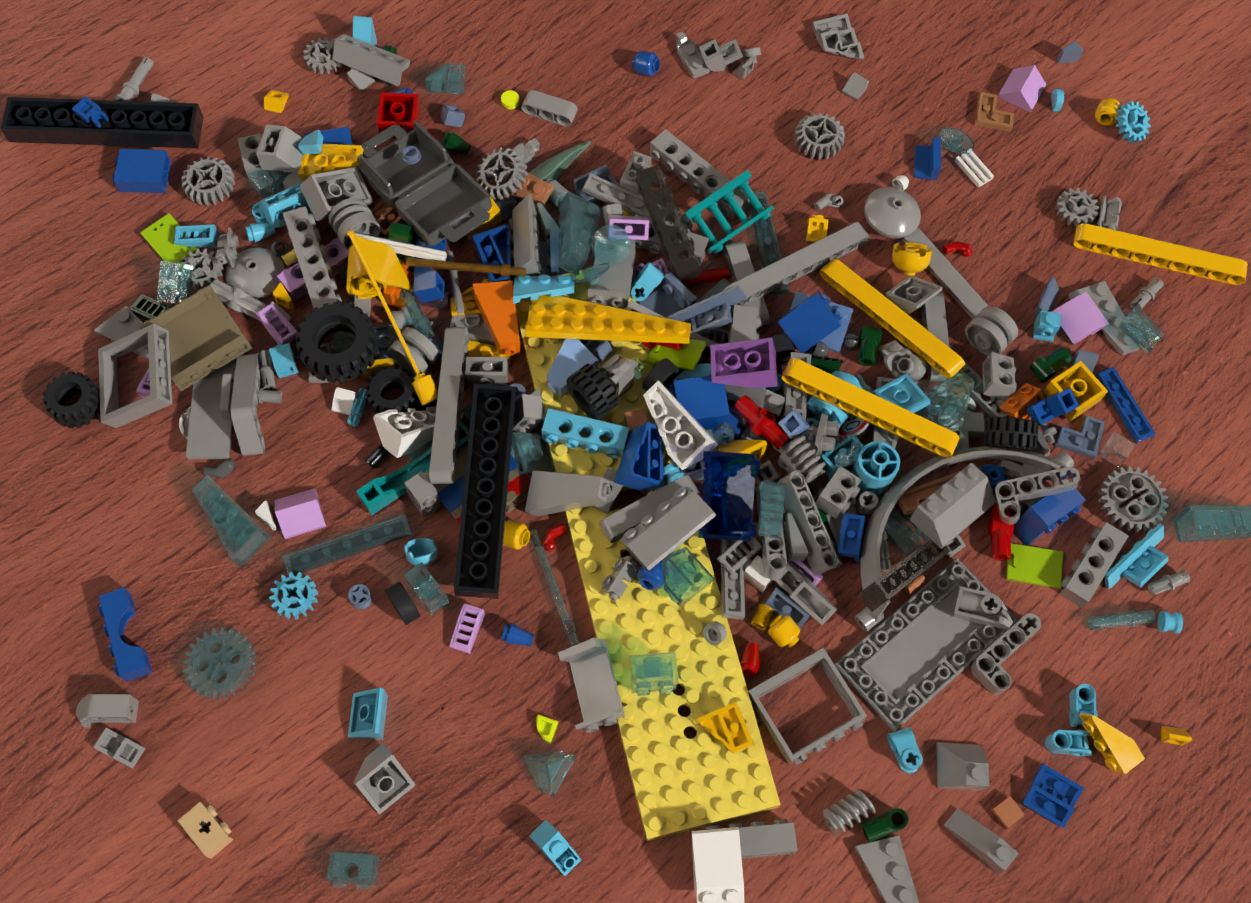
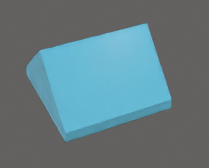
M384 688L353 693L348 738L383 740L388 695Z

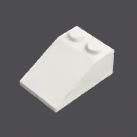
M739 828L691 831L696 902L744 903V880Z

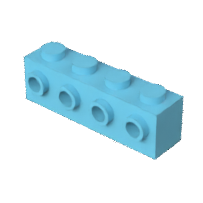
M302 183L260 201L267 222L274 228L286 225L283 216L284 212L305 206L308 213L311 212L300 188Z

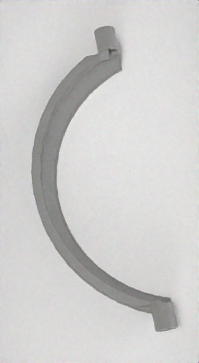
M983 446L954 451L952 457L948 458L942 456L934 457L906 473L882 497L866 527L861 548L860 574L863 595L868 606L854 617L858 625L864 631H869L884 618L882 612L891 602L884 586L880 567L881 539L885 524L895 504L917 480L940 468L972 460L1004 459L1040 467L1044 472L1065 467H1073V459L1066 452H1060L1054 458H1050L1023 449Z

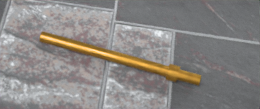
M406 258V266L494 273L510 277V275L526 276V268L511 267V265L507 264L496 266Z

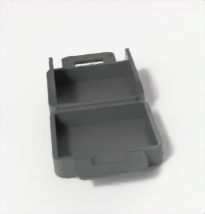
M416 120L413 122L414 130L409 133L399 125H392L361 144L364 150L363 154L367 157L366 159L362 154L358 156L362 178L390 207H396L399 216L408 225L413 226V231L428 246H435L446 238L451 242H456L489 220L490 214L487 211L492 207L489 193L460 165H453L451 157L446 153L445 148ZM393 136L398 139L378 152L374 149ZM415 146L421 152L420 161L415 164L404 163L402 160L404 148Z

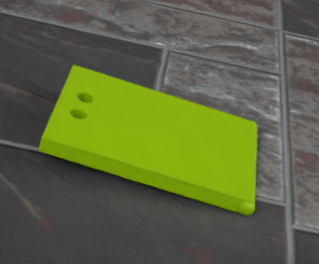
M170 213L140 233L168 265V268L172 269L184 261L183 256L189 257L190 251L194 254L196 249L200 250V247L174 244L175 228L180 225ZM183 233L182 239H186V233Z
M690 339L689 344L683 343L681 350L657 345L651 349L645 362L649 365H656L661 360L667 358L679 369L694 372L707 342Z
M1011 543V558L1007 559L1006 580L1062 589L1064 552Z

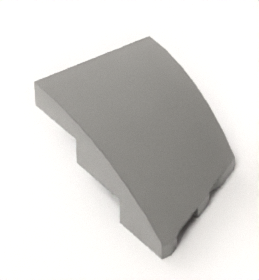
M848 13L812 23L816 38L824 52L860 60L864 59L861 44L857 41L854 28L851 27Z

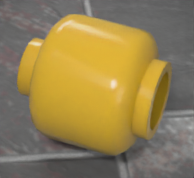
M1113 98L1102 100L1095 112L1096 121L1103 126L1114 125L1117 122L1115 117L1119 116L1117 110L1121 109L1120 102Z
M514 520L505 521L503 546L515 550L526 546L530 539V531L527 525Z
M780 614L768 624L770 627L768 634L778 646L784 647L788 645L792 647L799 641L797 636L800 633V627L790 616H782Z

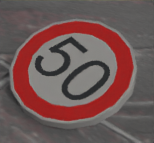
M850 414L840 426L838 434L845 439L851 436V434L857 436L869 426L870 422Z

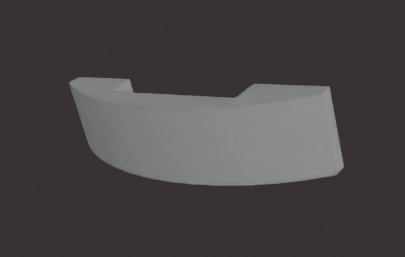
M791 352L790 358H796L811 365L812 354ZM787 384L784 417L792 410H797L806 420L807 393Z

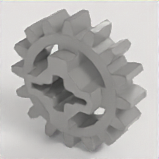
M328 37L325 40L318 38V42L312 40V45H306L307 50H304V60L308 69H312L313 73L320 71V75H322L326 71L330 74V70L336 72L337 66L342 67L341 63L332 59L335 39L329 41Z
M1069 188L1068 192L1064 191L1056 202L1057 216L1062 215L1061 221L1067 220L1068 226L1074 223L1075 228L1079 224H1091L1096 218L1099 206L1096 205L1098 201L1091 199L1093 194L1087 195V190L1080 192L1079 188L1076 191H1073L1072 188Z
M196 249L195 254L190 251V256H183L184 262L179 263L181 268L178 270L183 283H186L187 287L190 288L193 285L195 290L199 286L203 288L206 285H210L215 279H218L217 276H223L221 271L224 269L223 265L218 264L215 260V253L213 251L209 253L207 249H204L203 252Z

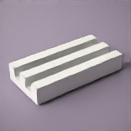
M971 149L955 159V163L977 188L991 181L994 177Z

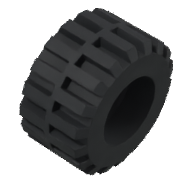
M587 363L566 380L568 390L574 401L584 413L593 419L600 420L619 405L618 395L612 383L601 370L592 364Z
M391 366L390 369L383 367V371L379 372L377 370L374 372L375 376H370V383L366 384V396L374 414L397 409L398 412H407L408 408L416 409L419 406L418 401L420 400L411 384L415 381L414 376L411 375L410 371H404V368L400 366L398 369L395 366ZM392 388H399L404 391L395 400L382 398L384 393Z
M73 371L68 372L67 375L64 373L59 374V378L54 377L52 379L53 382L46 385L48 389L43 392L45 398H42L48 413L57 423L59 422L64 427L67 425L68 428H74V426L81 428L82 424H91L90 420H95L97 418L96 414L100 413V391L87 375H83L80 372L75 374ZM82 394L78 402L71 406H65L66 401L71 396Z
M989 417L985 419L983 444L988 447L1034 450L1037 448L1039 423L1023 418Z

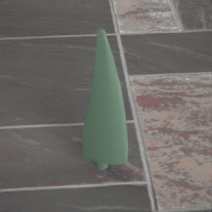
M591 141L560 152L528 173L543 181L548 179L557 180L562 172L591 144Z

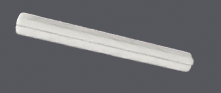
M354 232L355 235L364 239L385 243L391 246L395 253L438 261H446L447 258L446 251Z

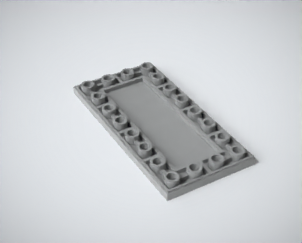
M958 558L952 561L834 664L844 679L893 732L897 731L979 655L1009 630H1000L996 627L954 617L960 586L991 593ZM989 602V604L986 605L988 606L987 610L992 611V609L995 608L993 607L992 602ZM1007 609L1006 612L1013 620L1011 628L1018 620Z

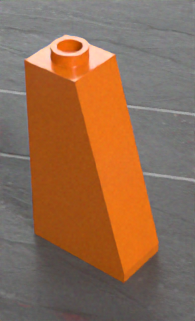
M513 281L472 284L473 298L499 354L511 356L520 353L515 303L513 304Z

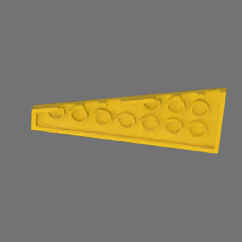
M546 294L539 296L537 300H531L525 335L526 337L689 344L691 323L563 296L550 297Z

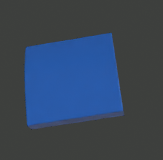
M1042 763L1022 804L1064 828L1075 809L1073 807L1084 787Z

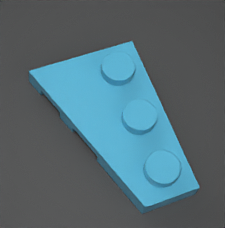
M515 276L513 304L520 303V299L530 297V300H537L539 296L546 294L550 297L574 293L575 286L574 276Z

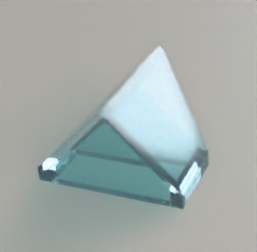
M564 751L523 755L538 790L552 797L555 796L576 758L575 755Z

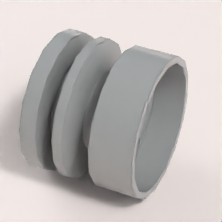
M349 198L341 201L329 214V223L347 250L353 245L350 237L346 235L349 230L379 237L381 234L380 225L364 200L360 198Z

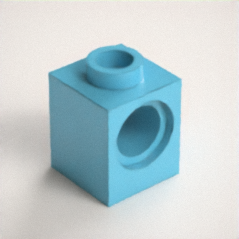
M289 343L279 344L269 349L279 378L299 373Z

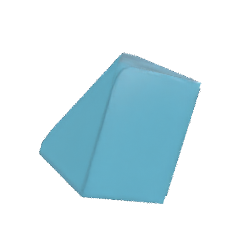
M315 130L305 136L298 147L302 154H319L322 151L324 137L320 130Z

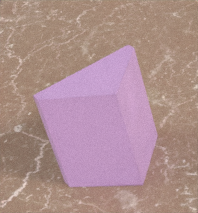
M1035 65L1013 69L998 98L1032 112L1046 83Z
M316 488L274 500L275 514L285 539L326 527Z

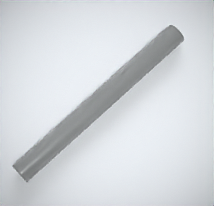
M447 251L446 260L455 262L453 252ZM449 270L456 311L458 314H462L465 310L457 270Z

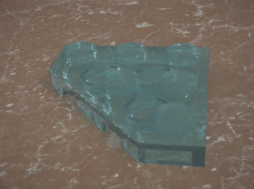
M960 370L951 379H946L927 391L925 394L930 399V405L917 412L925 419L951 431L956 430L963 425L964 411H967L970 401L969 395L974 388L973 379Z

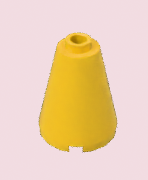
M351 245L348 255L347 292L351 296L352 294L357 295L359 299L376 297L378 294L354 245ZM376 282L380 291L383 288L384 290L386 289V285Z

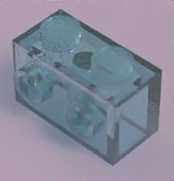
M160 261L156 301L179 304L182 299L189 298L193 266Z

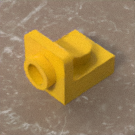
M812 215V218L807 219L806 242H817L827 237L828 219H824L822 215Z

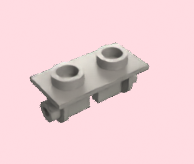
M1103 196L1097 226L1112 230L1118 229V214L1122 205L1119 197L1108 200L1106 196Z
M228 228V234H221L218 237V250H216L215 260L220 265L230 263L232 268H234L235 259H237L236 248L239 246L237 236L233 235L231 228Z
M632 556L617 560L613 567L615 569L611 576H607L602 583L603 589L600 592L601 594L610 593L608 597L614 601L617 598L620 599L628 586L622 582V579L631 582L638 571V563L631 560Z

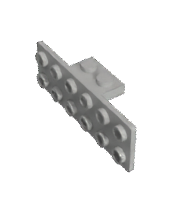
M237 358L193 384L186 450L187 459H229L233 423L231 419V401Z

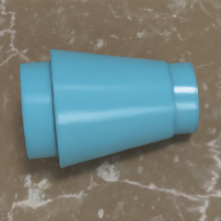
M253 223L245 227L249 242L254 241L255 243L276 234L275 228L270 223Z

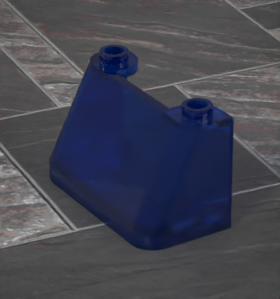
M704 451L703 462L706 469H703L702 500L714 511L716 516L699 529L698 538L751 541L752 537H756L757 524H753L755 474L760 472V459H756V454Z

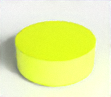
M512 90L504 92L501 95L502 106L509 110L517 108L520 104L518 93Z

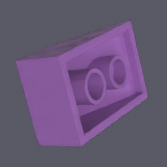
M773 338L710 345L712 383L749 388L778 386L776 351Z

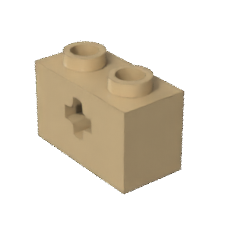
M199 802L182 816L178 822L202 853L212 859L234 840L230 835L232 830L224 821L219 822L215 817L218 815V812L210 803L205 805ZM207 824L210 825L209 829L211 831L209 833H206L205 826Z

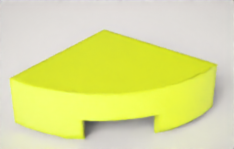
M537 714L536 726L538 733L543 740L551 744L558 721Z

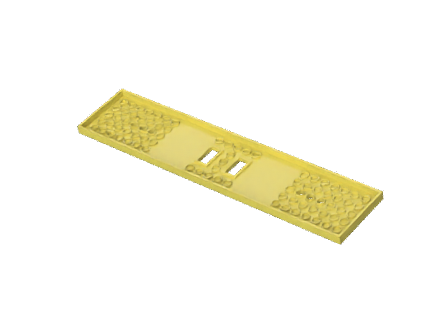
M593 268L562 274L574 276L575 286L574 293L560 296L588 302L587 292L591 286ZM630 290L629 302L630 300L636 302V300L632 298ZM530 297L520 299V303H515L517 321L534 391L540 390L544 405L542 423L544 424L548 408L591 418L577 405L570 392L561 398L557 393L554 394L549 390L547 374L565 339L526 337L525 329L531 300ZM607 340L613 352L600 364L598 363L599 370L615 354H619L622 358L625 357L629 361L634 359L638 366L634 368L633 387L619 398V405L603 416L600 421L627 427L624 413L644 408L648 422L656 425L643 396L646 391L642 389L644 379L654 367V365H649L645 362L650 349L643 345L642 342ZM562 428L560 431L566 433L570 430L568 428ZM582 433L580 436L586 438L590 434ZM606 437L600 439L602 442L610 441V439ZM663 442L664 468L665 466L669 465L670 463H673L674 461L668 455L666 451V446ZM548 443L556 473L604 477L608 468L617 472L622 459L620 457L610 458L606 454L599 452L590 453L578 447L576 449L569 448L561 443ZM663 478V486H662V487H664V486L666 485V479H665V478ZM623 486L621 491L629 490L632 488ZM657 488V489H655V490H652V491L648 492L647 495L651 494L652 492H654V491H656V490H658V489H660V488ZM591 506L565 511L596 638L606 640L625 717L617 719V724L646 840L650 841L778 808L780 801L728 620L722 617V599L701 528L665 557L669 576L660 589L651 591L643 588L637 578V571L631 582L622 579V582L628 586L620 599L617 598L614 601L608 597L610 593H600L603 589L602 583L607 576H611L615 569L613 567L617 560L621 558L620 553L628 550L620 540L610 543L599 523L604 518L621 509L609 511L608 514ZM713 621L721 623L726 629V639L718 645L709 644L703 635L704 627ZM682 685L685 689L684 694L675 695L672 691L673 686ZM737 702L754 746L733 754L703 728L696 718ZM687 706L691 711L690 715L687 717L680 716L678 713L679 707ZM688 727L695 729V738H686L684 730Z

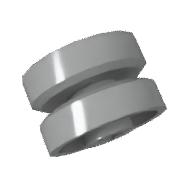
M987 306L966 326L965 335L969 343L977 351L988 357L991 352L1001 354L1007 345H1010L1018 336V328L1015 321L1006 312L994 306Z
M407 327L401 334L420 373H426L429 370L428 365H433L439 359L440 353L426 336L411 327ZM395 340L387 349L388 354L398 366L404 368V371L408 370L412 376L416 377L417 375L401 342Z

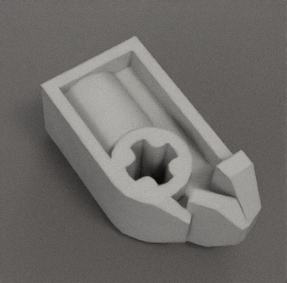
M615 354L600 367V370L612 383L619 399L633 387L634 368L638 366V363L634 359L629 361L627 358H622L619 354Z
M960 586L954 611L955 618L996 627L1000 630L1010 628L1013 620L1006 612L1007 608L997 595ZM989 602H992L993 607H995L992 609V611L987 610L988 606L986 605H988Z
M88 693L78 703L76 716L84 728H90L91 723H136L139 701L130 694Z

